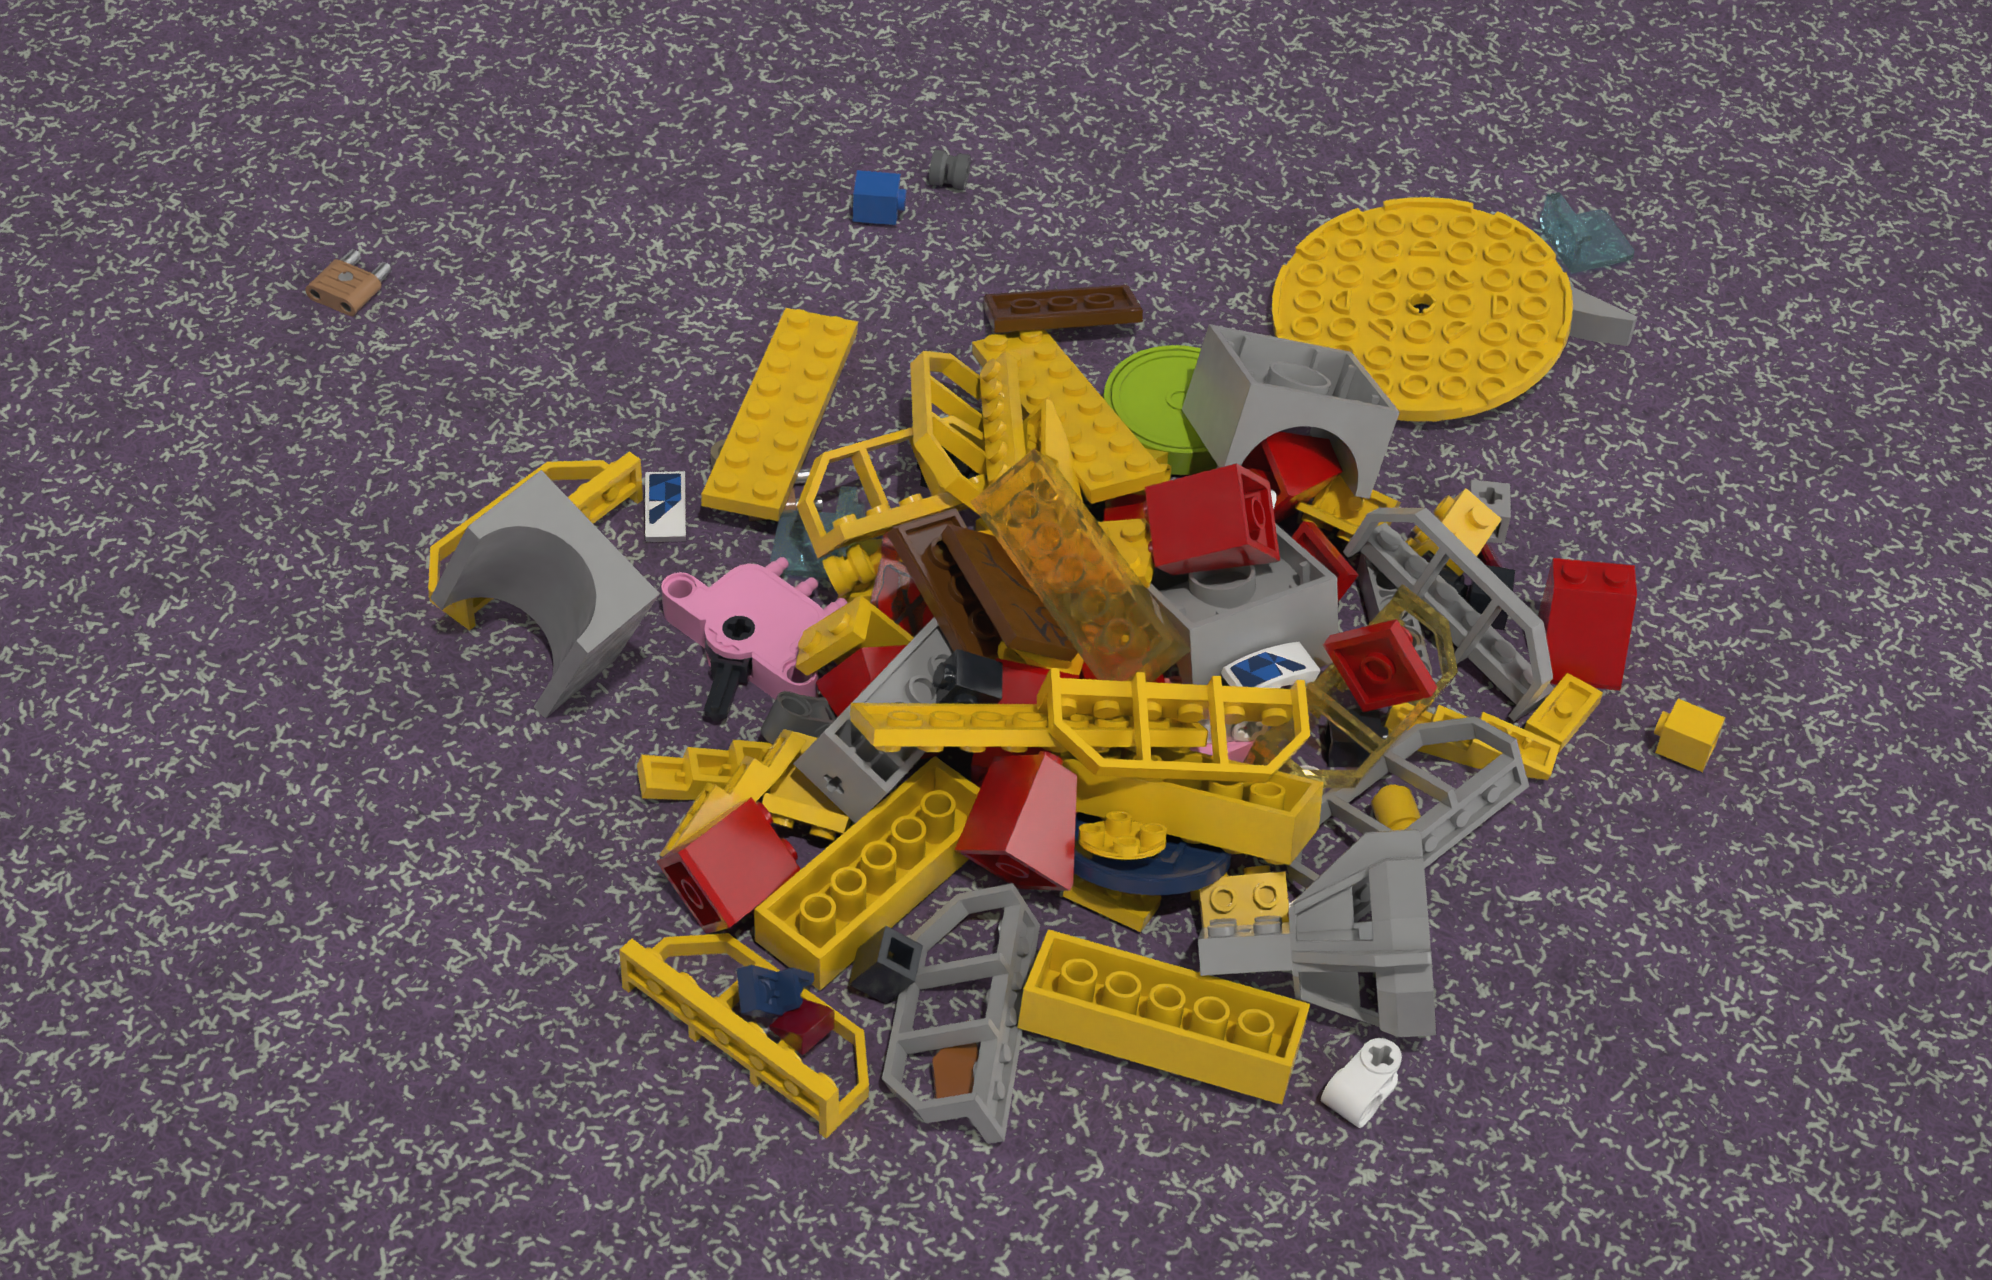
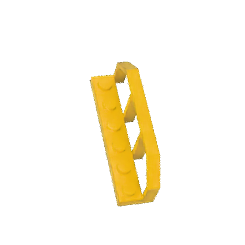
M1005 350L996 360L991 359L982 368L979 376L950 353L922 351L910 363L913 444L944 489L988 521L1028 483L1017 359ZM930 371L942 372L975 399H981L982 414L932 377ZM932 403L948 416L954 415L983 432L985 451L932 412ZM942 446L978 474L987 475L988 494L960 473Z
M954 415L941 418L985 451L983 432ZM913 427L822 453L813 462L797 504V509L818 559L825 557L834 550L882 535L883 538L888 537L887 533L894 526L954 508L958 512L969 508L944 489L913 444ZM909 440L931 497L923 499L920 493L899 501V507L891 509L868 452ZM851 457L872 509L865 512L866 517L857 519L855 514H849L833 521L834 529L826 533L814 504V499L827 465ZM985 474L969 479L988 494V481ZM1028 480V483L1022 489H1020L1015 495H1017L1019 492L1023 491L1024 489H1026L1034 483Z
M629 451L616 462L610 464L603 460L544 463L430 547L429 598L440 580V561L455 551L466 528L540 470L551 480L591 479L589 482L580 485L568 498L594 524L627 498H630L637 504L643 500L641 459ZM475 597L463 599L448 605L442 611L470 631L476 626L474 613L494 598ZM430 599V602H431L432 604H434L436 607H438V606Z
M1050 668L1037 694V712H1048L1049 734L1095 776L1266 783L1310 737L1305 680H1296L1291 689L1222 686L1221 676H1212L1207 685L1146 682L1145 672H1136L1132 681L1060 678L1059 668ZM1074 714H1093L1096 718L1110 719L1116 716H1134L1137 760L1104 759L1063 721L1062 717ZM1293 716L1295 738L1268 765L1229 764L1225 724L1233 725L1243 721L1261 722L1265 726H1279L1288 723ZM1160 717L1178 718L1179 721L1185 723L1197 722L1202 719L1210 720L1214 763L1152 761L1149 721Z
M729 933L664 937L653 948H645L634 939H630L619 949L622 988L629 993L637 987L688 1025L689 1038L696 1042L701 1036L705 1037L750 1070V1083L758 1087L765 1081L819 1121V1134L826 1139L869 1097L864 1030L807 989L803 988L800 994L801 998L828 1006L834 1010L833 1031L855 1047L858 1084L840 1102L839 1089L829 1076L822 1072L816 1073L802 1063L800 1057L794 1052L795 1049L785 1041L781 1040L776 1044L767 1037L759 1025L751 1021L747 1023L732 1011V1008L740 1001L738 980L719 997H712L699 988L696 981L685 972L679 973L665 963V960L671 956L726 953L744 967L755 965L777 972L780 971Z

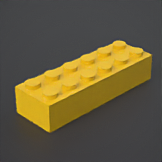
M1110 747L1108 752L1098 753L1104 759L1137 760L1136 752L1126 750L1124 747ZM1151 747L1152 761L1214 763L1213 755L1192 750L1186 753L1169 751L1165 747ZM1069 751L1061 753L1052 752V754L1064 761L1063 767L1077 775L1076 813L1081 812L1097 816L1102 821H1105V815L1108 812H1128L1132 815V821L1145 824H1162L1167 828L1166 834L1180 837L1184 842L1209 844L1220 847L1223 851L1230 854L1244 853L1263 858L1267 863L1275 865H1291L1319 829L1324 782L1280 771H1277L1266 783L1095 776ZM1228 759L1229 764L1251 765Z
M934 756L754 909L755 941L789 968L793 967L814 973L812 985L819 991L822 990L855 960L857 949L885 925L892 928L969 860L955 851V847L980 788Z
M1048 929L1023 989L1017 1028L1282 1105L1302 1041L1310 1004L1211 975L1201 976L1200 972Z

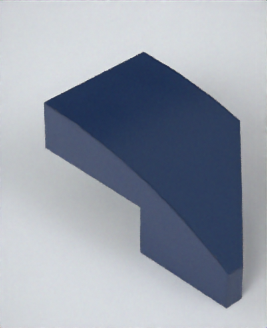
M755 965L738 968L737 979L741 1014L773 1019L782 1016L784 1012L800 1008L803 1002L800 994L804 987L813 984L814 973L793 967L778 972Z

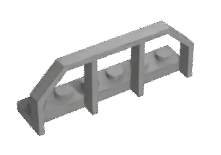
M1379 507L1366 515L1343 553L1350 557L1361 551L1406 596L1399 607L1404 613L1417 607L1458 647L1450 658L1455 664L1468 657L1516 704L1509 714V717L1514 722L1539 707L1554 689L1550 684V681L1553 679L1544 622L1427 508ZM1386 522H1414L1439 547L1430 563L1420 557L1401 538L1400 534L1393 530ZM1449 558L1492 599L1482 615L1476 612L1458 594L1457 590L1439 575ZM1502 609L1525 631L1530 663L1491 626Z
M1476 716L1416 724L1322 796L1319 825L1333 815L1363 834L1366 832L1392 830L1349 804L1351 800L1390 772L1440 801L1406 828L1418 829L1421 832L1425 869L1529 787L1517 739ZM1478 739L1502 752L1500 756L1456 790L1405 760L1423 745ZM1301 851L1291 865L1286 864L1290 878L1307 888L1320 875L1301 864ZM1369 877L1352 885L1354 922L1359 921L1371 911Z
M1013 883L956 894L910 936V939L922 944L923 949L915 982L898 996L882 1080L890 1091L925 1123L968 1117L970 1124L977 1128L987 1144L1005 1141L1023 1029L1017 1028L1022 994L1034 965L1040 929L1039 922ZM1005 907L1003 919L1000 920L998 926L1000 937L997 953L925 966L927 951L968 914ZM992 977L991 989L986 994L987 1011L985 1018L912 1031L920 990ZM981 1042L978 1061L975 1062L973 1067L974 1085L972 1093L921 1101L902 1084L907 1054Z

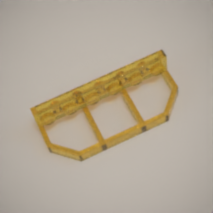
M1402 584L1392 600L1367 626L1397 619L1400 625L1404 627L1406 623L1401 618L1407 611L1430 629L1435 635L1442 677L1436 683L1438 688L1432 697L1410 702L1415 707L1383 740L1331 697L1337 689L1342 693L1348 689L1347 684L1332 662L1314 682L1310 681L1306 685L1308 717L1310 719L1314 715L1317 719H1320L1324 715L1371 753V755L1357 770H1304L1292 759H1289L1278 771L1324 782L1323 788H1356L1447 688L1458 673L1449 621ZM1293 716L1288 723L1272 726L1263 736L1260 734L1255 739L1243 763L1268 765L1282 751V748L1295 738Z

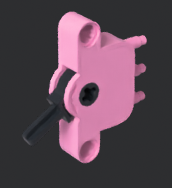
M785 557L772 561L766 567L758 564L739 565L710 587L694 576L681 572L667 576L661 585L664 618L706 649V658L708 665L711 667V677L714 680L704 707V714L711 717L714 722H719L721 719L728 717L739 682L748 684V681H750L775 700L778 694L783 691L819 698V690L816 683L818 680V670L806 676L795 667L799 652L798 642L804 630L843 607L848 602L844 598H839L822 609L809 598L812 592L818 588V581L815 578L810 577L806 581L799 583L796 587H793L779 577L789 566V562Z

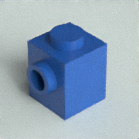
M857 170L853 193V222L896 225L898 211H905L907 189H900V174Z

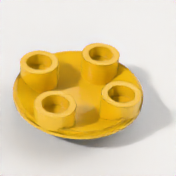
M1111 811L1106 813L1105 821L1080 825L1078 842L1085 850L1102 857L1116 860H1135L1154 856L1163 851L1167 842V828L1158 823L1145 824L1132 821V815L1128 812Z

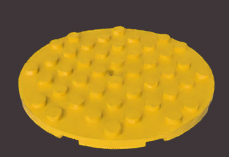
M1409 197L1383 201V207L1363 212L1356 208L1324 223L1295 247V254L1279 271L1272 295V322L1275 337L1352 352L1399 410L1397 420L1414 422H1436L1475 415L1507 403L1526 392L1550 371L1560 357L1569 337L1573 312L1572 289L1569 277L1566 272H1563L1556 261L1555 252L1534 231L1499 211L1492 215L1473 209V203L1434 197ZM1416 304H1427L1430 307L1423 309V313H1419V309L1413 306Z

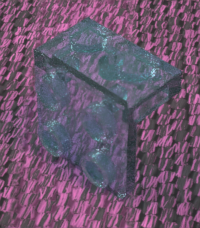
M1560 192L1546 195L1544 208L1540 213L1539 228L1571 274L1633 259L1635 250L1605 210L1598 209L1575 214Z
M841 486L836 513L818 512L826 533L834 529L832 522L849 514H855L857 519L865 517V504L858 503L857 487ZM785 510L782 512L778 522L770 563L780 557H785L789 562V566L781 575L829 578L822 560L832 555H844L845 557L847 556L848 547L853 545L834 550L825 557L818 559L799 511Z

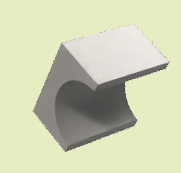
M1211 324L1208 325L1182 408L1219 468L1236 463L1241 466L1254 447L1276 432L1292 427L1309 426L1311 427L1310 435L1312 437L1330 440L1343 471L1340 476L1352 493L1357 497L1370 499L1399 415V410L1352 352Z
M540 470L466 528L430 599L441 610L448 605L468 598L487 597L499 599L515 605L536 621L549 641L553 656L552 679L534 706L544 718H547L616 660L660 593L552 480Z
M1275 524L1280 561L1176 575H1171L1155 567L1150 588L1111 591L1114 632L1136 637L1153 631L1158 627L1174 655L1183 684L1207 685L1212 676H1221L1222 686H1229L1220 674L1223 667L1257 651L1292 642H1300L1320 668L1333 663L1323 644L1329 635L1339 633L1337 577Z

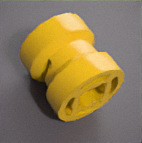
M860 542L848 547L847 556L845 557L844 555H832L822 560L826 573L839 596L851 592L858 580L861 583L867 584L877 579L874 567Z

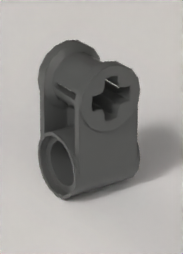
M783 691L778 694L761 727V734L771 744H774L783 729L818 738L837 719V715L828 704L826 698L804 696L790 691Z

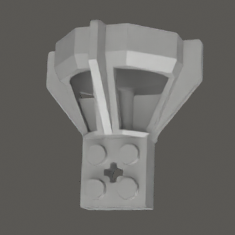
M1418 829L1364 833L1295 900L1289 903V922L1282 923L1281 916L1254 918L1255 923L1253 925H1237V920L1234 918L1210 920V926L1203 927L1200 932L1198 948L1201 976L1292 970L1296 999L1378 1026L1381 1031L1397 1037L1436 1035L1432 956L1422 835ZM1369 877L1372 920L1354 922L1352 885ZM1358 972H1376L1379 1013L1360 1007Z

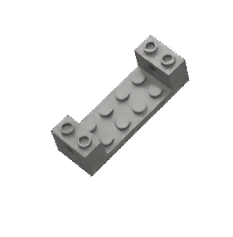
M935 617L852 703H936L937 687L933 685L935 670L954 651ZM850 704L793 764L856 823L888 794L926 751L918 749L917 746H901V750L898 752H884L875 749L851 722Z

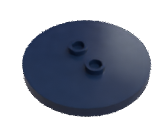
M1081 812L1076 813L1074 873L1093 884L1132 894H1180L1213 884L1225 875L1231 865L1232 854L1223 851L1222 848L1205 843H1187L1180 837L1166 834L1167 842L1165 849L1154 856L1135 860H1116L1093 854L1079 844V826L1102 820L1097 816Z

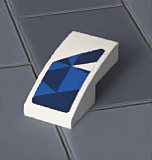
M685 471L645 472L646 542L686 541Z
M1292 642L1249 654L1223 667L1220 674L1229 686L1281 688V686L1293 685L1296 680H1305V683H1313L1321 670L1300 642Z

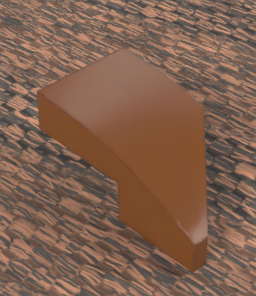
M976 1042L941 1048L932 1059L935 1099L972 1093L974 1085L973 1067L975 1062L978 1061Z

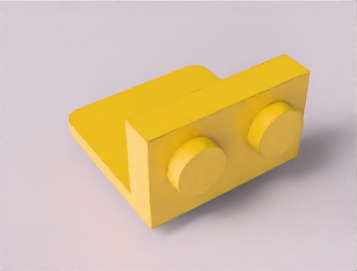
M1339 474L1315 496L1312 504L1298 501L1295 508L1304 512L1301 520L1314 522L1317 527L1331 532L1334 527H1337L1339 530L1336 536L1349 542L1368 513L1379 507L1399 508L1401 502L1376 490H1372L1370 499L1357 497Z
M1467 488L1454 499L1447 495L1433 511L1434 516L1476 557L1502 520ZM1415 525L1413 531L1417 535L1414 539L1410 537L1405 542L1420 557L1428 550L1435 555L1439 547ZM1449 558L1446 565L1457 575L1463 574L1464 571Z
M860 595L803 631V635L798 642L799 652L795 667L808 676L831 661L839 665L860 648L908 645L914 637Z
M795 732L807 741L782 775L771 786L770 792L764 794L762 804L771 814L773 824L793 829L794 822L811 826L809 834L834 841L836 834L842 835L850 828L852 820L793 764L817 739L816 737Z
M1268 865L1244 868V875L1228 876L1226 872L1223 877L1213 884L1190 891L1191 900H1199L1202 928L1210 926V920L1234 918L1237 920V925H1253L1255 923L1254 918L1261 916H1281L1282 923L1289 922V901L1285 871L1270 873V866Z

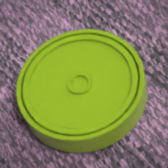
M1166 345L1139 351L1120 362L1106 381L1104 400L1145 448L1169 452L1167 464L1171 465V474L1193 475L1216 469L1217 463L1182 410L1201 348Z

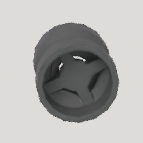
M935 149L931 159L929 184L934 186L950 184L954 189L965 190L969 179L971 155L959 153L956 156L948 155L944 150Z

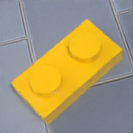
M1567 673L1527 720L1524 729L1559 744L1558 753H1560L1600 704L1603 692Z

